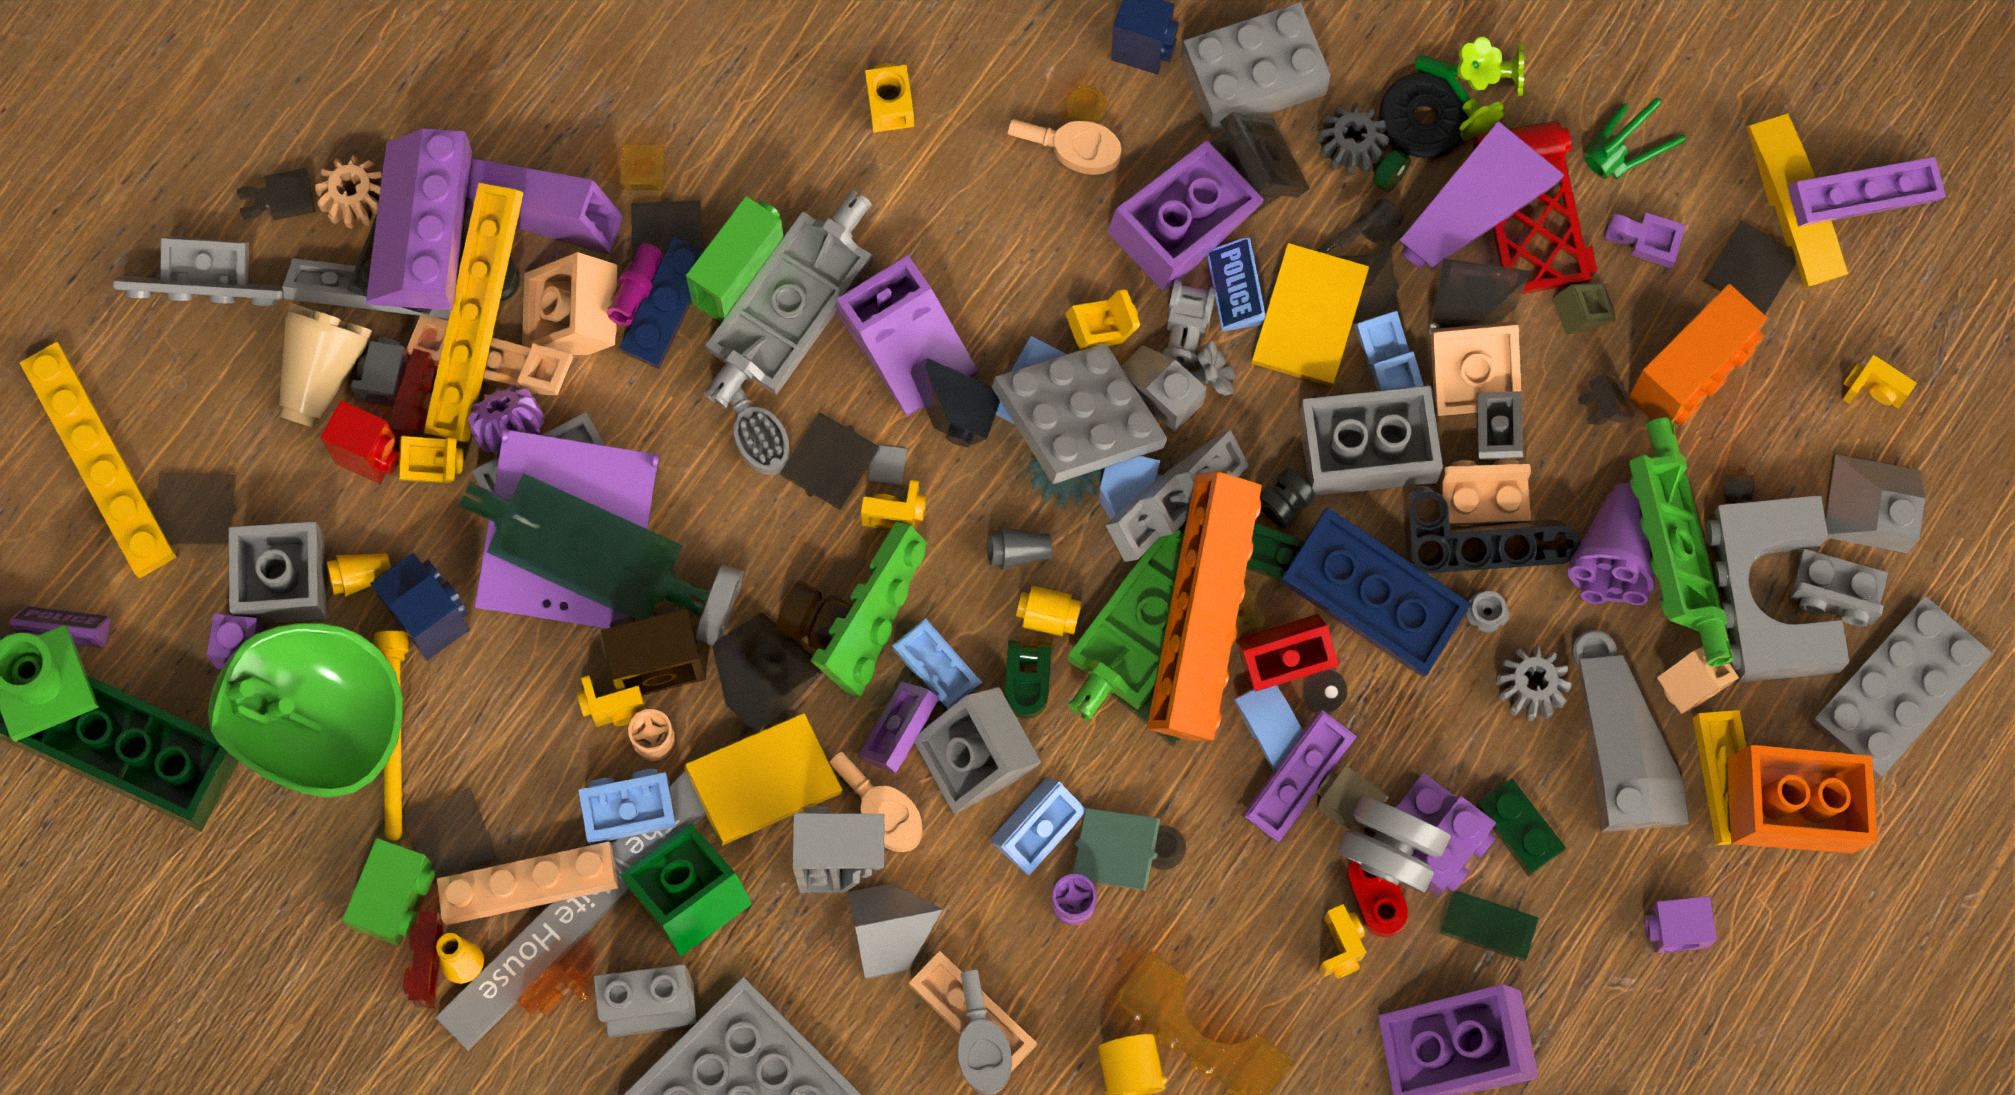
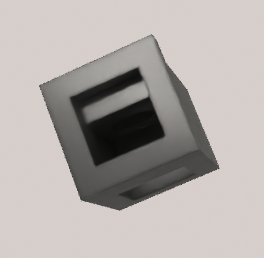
M383 337L370 341L367 355L362 354L358 362L357 378L361 381L352 380L351 389L357 401L400 408L410 359L404 346H400L399 342Z

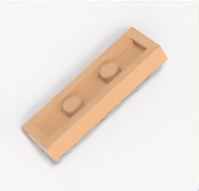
M939 951L909 982V986L961 1035L962 1031L969 1024L968 1016H966L967 1007L961 980V973L963 972ZM982 991L985 1009H987V1019L1000 1027L1009 1042L1012 1055V1072L1037 1046V1042Z

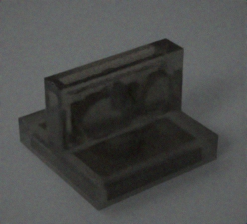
M1232 112L1220 121L1225 132L1210 142V144L1264 199L1263 203L1247 218H1251L1281 196L1298 198L1310 189L1273 118Z

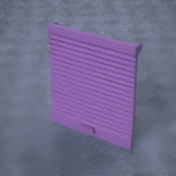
M504 429L475 608L601 628H610L609 624L615 620L633 617L659 454Z

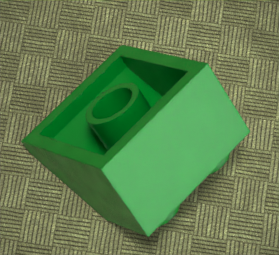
M692 823L620 874L621 879L655 927L680 957L752 905L736 873Z

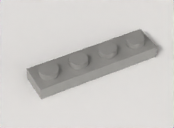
M292 258L282 286L284 299L445 319H449L450 310L368 305L366 297L370 267Z

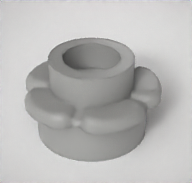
M1481 591L1474 594L1469 600L1471 605L1466 612L1467 619L1471 625L1478 626L1480 631L1485 633L1495 632L1498 626L1506 624L1509 618V609L1505 599L1500 594L1493 591ZM1489 608L1492 613L1491 615H1485L1483 610Z

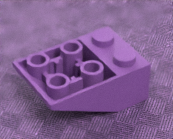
M909 255L836 299L838 317L906 417L925 407L910 373L914 364L929 358L969 377L978 374V369L933 290Z

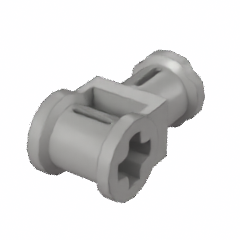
M1175 279L1167 315L1169 317L1167 331H1170L1167 349H1163L1162 354L1176 359L1184 368H1195L1199 363L1198 356L1196 355L1199 338H1204L1206 327L1210 323L1217 288L1210 287L1208 290L1184 286L1182 281ZM1186 337L1185 345L1181 346L1182 338Z

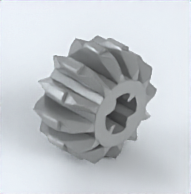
M1534 646L1529 658L1526 652L1520 648L1514 653V661L1505 659L1502 662L1501 668L1505 674L1497 676L1496 685L1505 688L1499 695L1500 702L1511 700L1515 702L1510 710L1512 715H1517L1521 708L1526 709L1527 720L1534 721L1537 710H1539L1543 717L1548 719L1554 713L1553 706L1563 708L1567 700L1562 693L1569 692L1572 683L1561 679L1569 670L1567 665L1554 667L1553 663L1557 658L1556 652L1549 653L1547 658L1544 659L1541 658L1540 647ZM1532 677L1541 681L1535 691L1527 687L1528 681Z

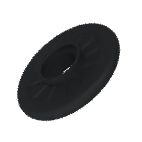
M1426 72L1413 73L1393 83L1384 94L1379 109L1380 121L1385 120L1386 129L1384 134L1388 136L1390 143L1401 152L1418 158H1434L1455 149L1463 141L1459 128L1469 117L1462 109L1463 102L1446 79ZM1421 106L1430 107L1436 113L1437 118L1431 124H1422L1415 119L1414 110Z

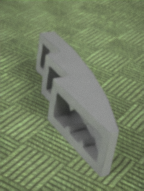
M1231 430L1223 431L1184 458L1129 502L1105 525L1125 562L1139 559L1159 537L1173 534L1187 520L1195 475L1219 471L1239 477L1249 467Z

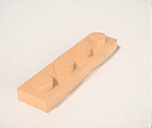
M610 842L437 878L441 918L446 925L619 888L614 852Z

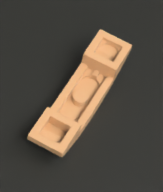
M420 316L405 350L407 354L438 367L448 320ZM492 338L482 382L507 389L512 385H516L519 390L528 389L533 394L558 395L573 356L571 353L534 343L529 348Z

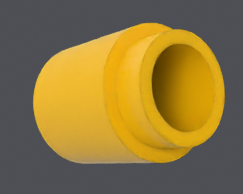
M1032 585L1030 593L1021 592L1016 617L1024 619L1023 628L1062 637L1064 633L1074 635L1082 601L1072 599V594Z

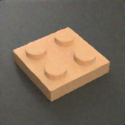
M1516 322L1430 329L1434 411L1437 416L1478 413V393L1521 391L1519 328Z

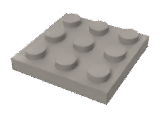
M1106 343L995 376L992 389L1052 484L1163 449L1167 441V436Z

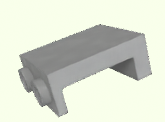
M685 965L594 976L598 1018L601 1022H606L609 1038L691 1028L698 1022L694 983Z

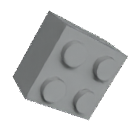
M317 522L229 527L230 613L233 616L257 618L261 624L327 619L325 535Z

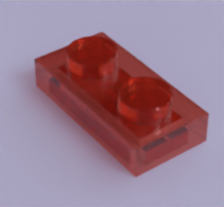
M413 348L390 414L388 424L396 440L399 442L401 436L412 437L413 432L418 433L422 428L425 418V408H422L426 394H432L437 374L435 363L429 352Z
M419 911L418 923H413L410 929L409 947L411 950H414L412 967L406 968L403 988L404 993L409 994L408 1000L417 1007L435 1008L440 970L436 945L439 938L444 935L445 923L437 912Z

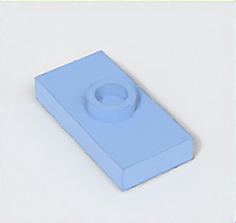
M926 618L892 645L895 653L923 685L939 697L938 702L946 711L963 697L973 694L982 686L980 679Z

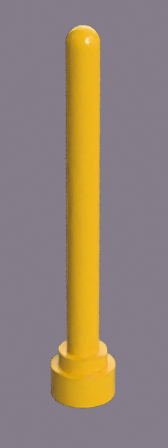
M403 631L376 632L373 634L374 645L384 654L396 672L401 690L400 662L405 660V653L409 652V635ZM401 728L398 743L387 765L384 767V833L386 838L391 841H396L402 836Z

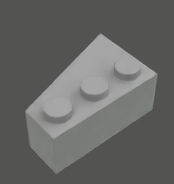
M819 806L804 808V813H794L793 870L799 893H845L860 883V874L861 878H868L872 875V869L881 870L884 868L885 814H831L830 808Z

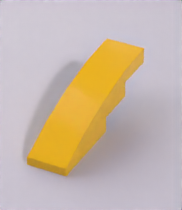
M1782 114L1746 126L1769 206H1775L1786 246H1792L1803 287H1810L1847 275V268L1832 221L1798 227L1787 186L1798 181L1814 179L1816 177L1789 114Z

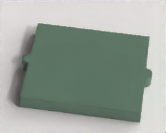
M1086 808L1080 839L1075 841V846L1078 850L1073 874L1086 876L1091 882L1096 884L1146 891L1152 860L1158 856L1154 850L1160 819Z

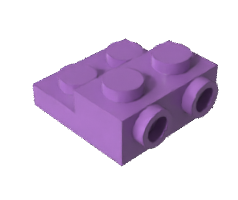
M1425 773L1420 776L1396 807L1451 835L1442 857L1433 858L1415 850L1412 854L1413 857L1427 863L1433 869L1434 875L1427 889L1438 897L1442 895L1447 887L1455 892L1470 873L1464 867L1470 857L1475 854L1481 858L1497 838L1490 833L1496 824L1495 821L1462 796L1459 799Z

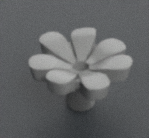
M1211 341L1204 346V350L1198 353V360L1202 368L1191 374L1203 385L1208 383L1213 385L1219 394L1224 396L1233 394L1234 388L1230 381L1236 379L1235 372L1232 367L1223 366L1226 362L1225 357L1220 350L1217 351L1216 344Z

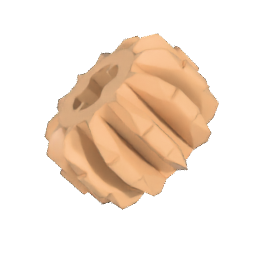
M353 154L349 159L348 165H343L341 160L335 158L334 166L336 169L334 171L322 169L321 176L325 182L318 183L315 186L317 195L321 197L318 200V206L322 212H329L328 217L334 224L344 219L346 227L352 230L356 219H361L364 225L369 226L370 218L368 215L370 213L377 215L382 172H375V165L370 160L360 165L358 157H355ZM355 188L357 193L348 196L347 191Z

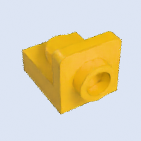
M1873 355L1865 367L1857 363L1843 384L1850 389L1843 400L1850 404L1861 387L1864 386L1870 390L1871 396L1878 402L1887 406L1893 405L1899 409L1917 383Z
M910 480L906 503L899 502V498L888 494H876L874 498L863 497L861 509L862 526L891 530L896 521L911 525L913 528L915 520L923 521L927 495L920 494L919 481Z

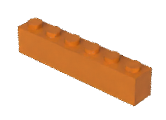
M1219 471L1195 475L1149 714L1148 730L1189 741H1214L1215 732L1221 722L1219 709L1222 693L1229 679L1227 667L1230 651L1237 637L1236 619L1239 604L1245 595L1244 577L1247 562L1253 552L1252 535L1254 524L1261 510V484Z

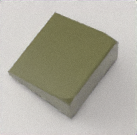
M1602 282L1570 285L1553 299L1566 334L1580 333L1616 321Z

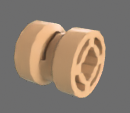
M645 709L638 712L631 719L628 727L629 738L635 752L642 759L660 761L673 751L676 743L675 733L669 718L663 712L655 709Z

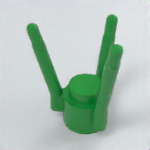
M1655 98L1616 136L1611 135L1608 137L1628 110L1627 104H1621L1598 136L1585 147L1587 151L1583 154L1584 160L1597 176L1606 179L1611 174L1615 179H1619L1628 170L1686 141L1684 135H1679L1625 161L1624 157L1628 154V150L1623 141L1661 104L1660 98Z

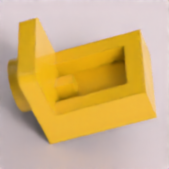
M1126 289L1117 290L1105 301L1073 305L1065 313L1079 351L1106 343L1107 346L1122 344L1140 326L1137 309L1131 302Z
M401 436L398 480L450 484L454 481L455 474L462 473L463 448H456L457 438L453 437L436 439Z
M590 675L581 677L584 690L576 692L583 716L592 715L596 727L613 723L614 726L628 725L638 712L646 709L639 686L597 698Z
M1344 904L1328 910L1324 917V921L1340 955L1321 964L1319 971L1322 977L1333 973L1335 978L1339 979L1360 969L1358 962L1363 960L1367 953L1361 942V938L1365 937V933L1359 918L1354 912L1348 914Z

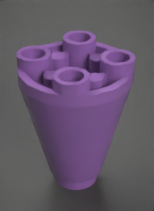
M1620 483L1613 487L1612 492L1607 495L1569 562V579L1581 590V598L1588 603L1598 605L1606 601L1627 602L1637 606L1644 605L1648 602L1649 595L1654 589L1655 574L1650 564L1652 551L1649 539L1641 528L1640 518L1643 515L1639 499L1635 496L1630 483Z

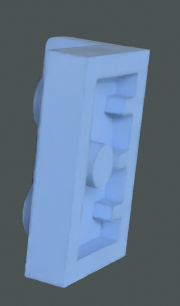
M656 769L641 770L631 775L632 779L614 782L613 778H601L589 782V788L579 789L588 843L594 844L676 827L669 789L670 783L666 772L658 774Z

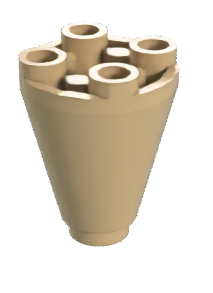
M290 303L284 326L279 405L283 407L279 417L313 427L315 418H321L366 349L372 330L349 322L347 324V322L341 321L337 317Z

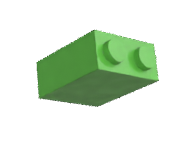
M746 196L686 274L692 305L719 323L723 322L784 238L781 218H779L780 214L773 206L762 200L756 203Z

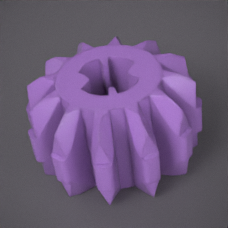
M512 385L506 390L498 387L495 393L491 395L484 394L482 402L472 405L473 413L468 417L469 428L477 444L482 447L484 452H493L497 457L500 456L504 429L541 435L540 428L544 424L543 413L535 397L530 394L528 389L519 390L516 385Z

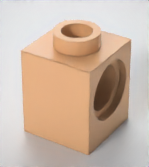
M1703 647L1694 650L1657 677L1664 687L1667 699L1678 708L1681 714L1702 705L1739 678L1730 663L1717 667L1707 665Z

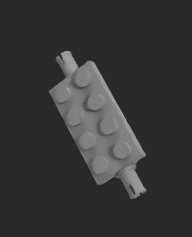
M850 189L832 217L825 218L823 221L816 220L802 211L705 345L708 352L721 359L725 364L709 387L703 392L710 401L715 403L717 400V405L726 409L729 401L745 379H752L775 395L778 394L837 312L836 299L852 290L873 262L872 254L859 247L852 240L853 236L851 234L864 214L872 206L866 197L860 195L857 198L858 192Z

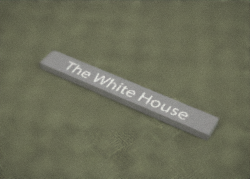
M686 771L669 787L676 827L619 838L611 844L614 852L618 889L551 903L435 1017L468 1051L630 891L620 877L622 872L687 825L692 823L696 826L706 816Z

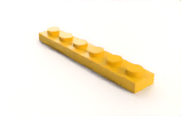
M478 182L455 287L453 310H450L425 424V434L443 438L453 437L457 438V441L469 443L471 430L468 417L473 413L472 405L478 403L524 194V192Z
M55 342L21 361L22 369L134 574L140 579L177 558L62 346Z

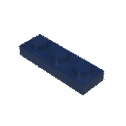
M675 236L673 237L651 282L653 287L649 296L642 300L620 346L621 353L660 369L692 303L686 274L705 251L704 249Z

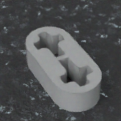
M724 564L720 567L699 622L696 634L697 641L715 647L720 645L744 579L743 570Z

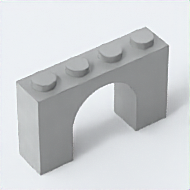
M1821 495L1718 505L1711 516V520H1707L1706 534L1709 545H1715L1717 561L1713 563V576L1716 587H1722L1724 603H1721V607L1725 610L1728 622L1726 626L1729 630L1731 642L1730 647L1734 657L1730 665L1739 677L1737 683L1840 673L1849 663L1842 620L1795 625L1781 623L1762 612L1752 598L1749 588L1750 568L1752 563L1759 558L1773 553L1819 549L1828 538Z

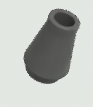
M999 527L998 531L988 532L987 556L989 565L999 566L1001 570L1039 560H1049L1052 556L1050 534H1038Z

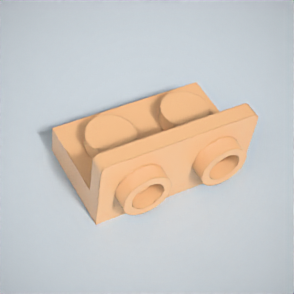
M1501 459L1495 461L1493 465L1476 466L1475 461L1461 460L1445 467L1440 478L1441 495L1446 500L1449 509V526L1531 521L1528 479L1531 474L1530 464H1519V461L1516 459Z

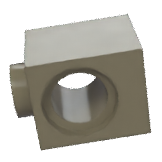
M1347 765L1339 775L1331 771L1316 792L1322 796L1317 810L1345 830H1354L1362 834L1368 828L1357 823L1353 816L1361 796L1365 795L1385 804L1389 798V795Z

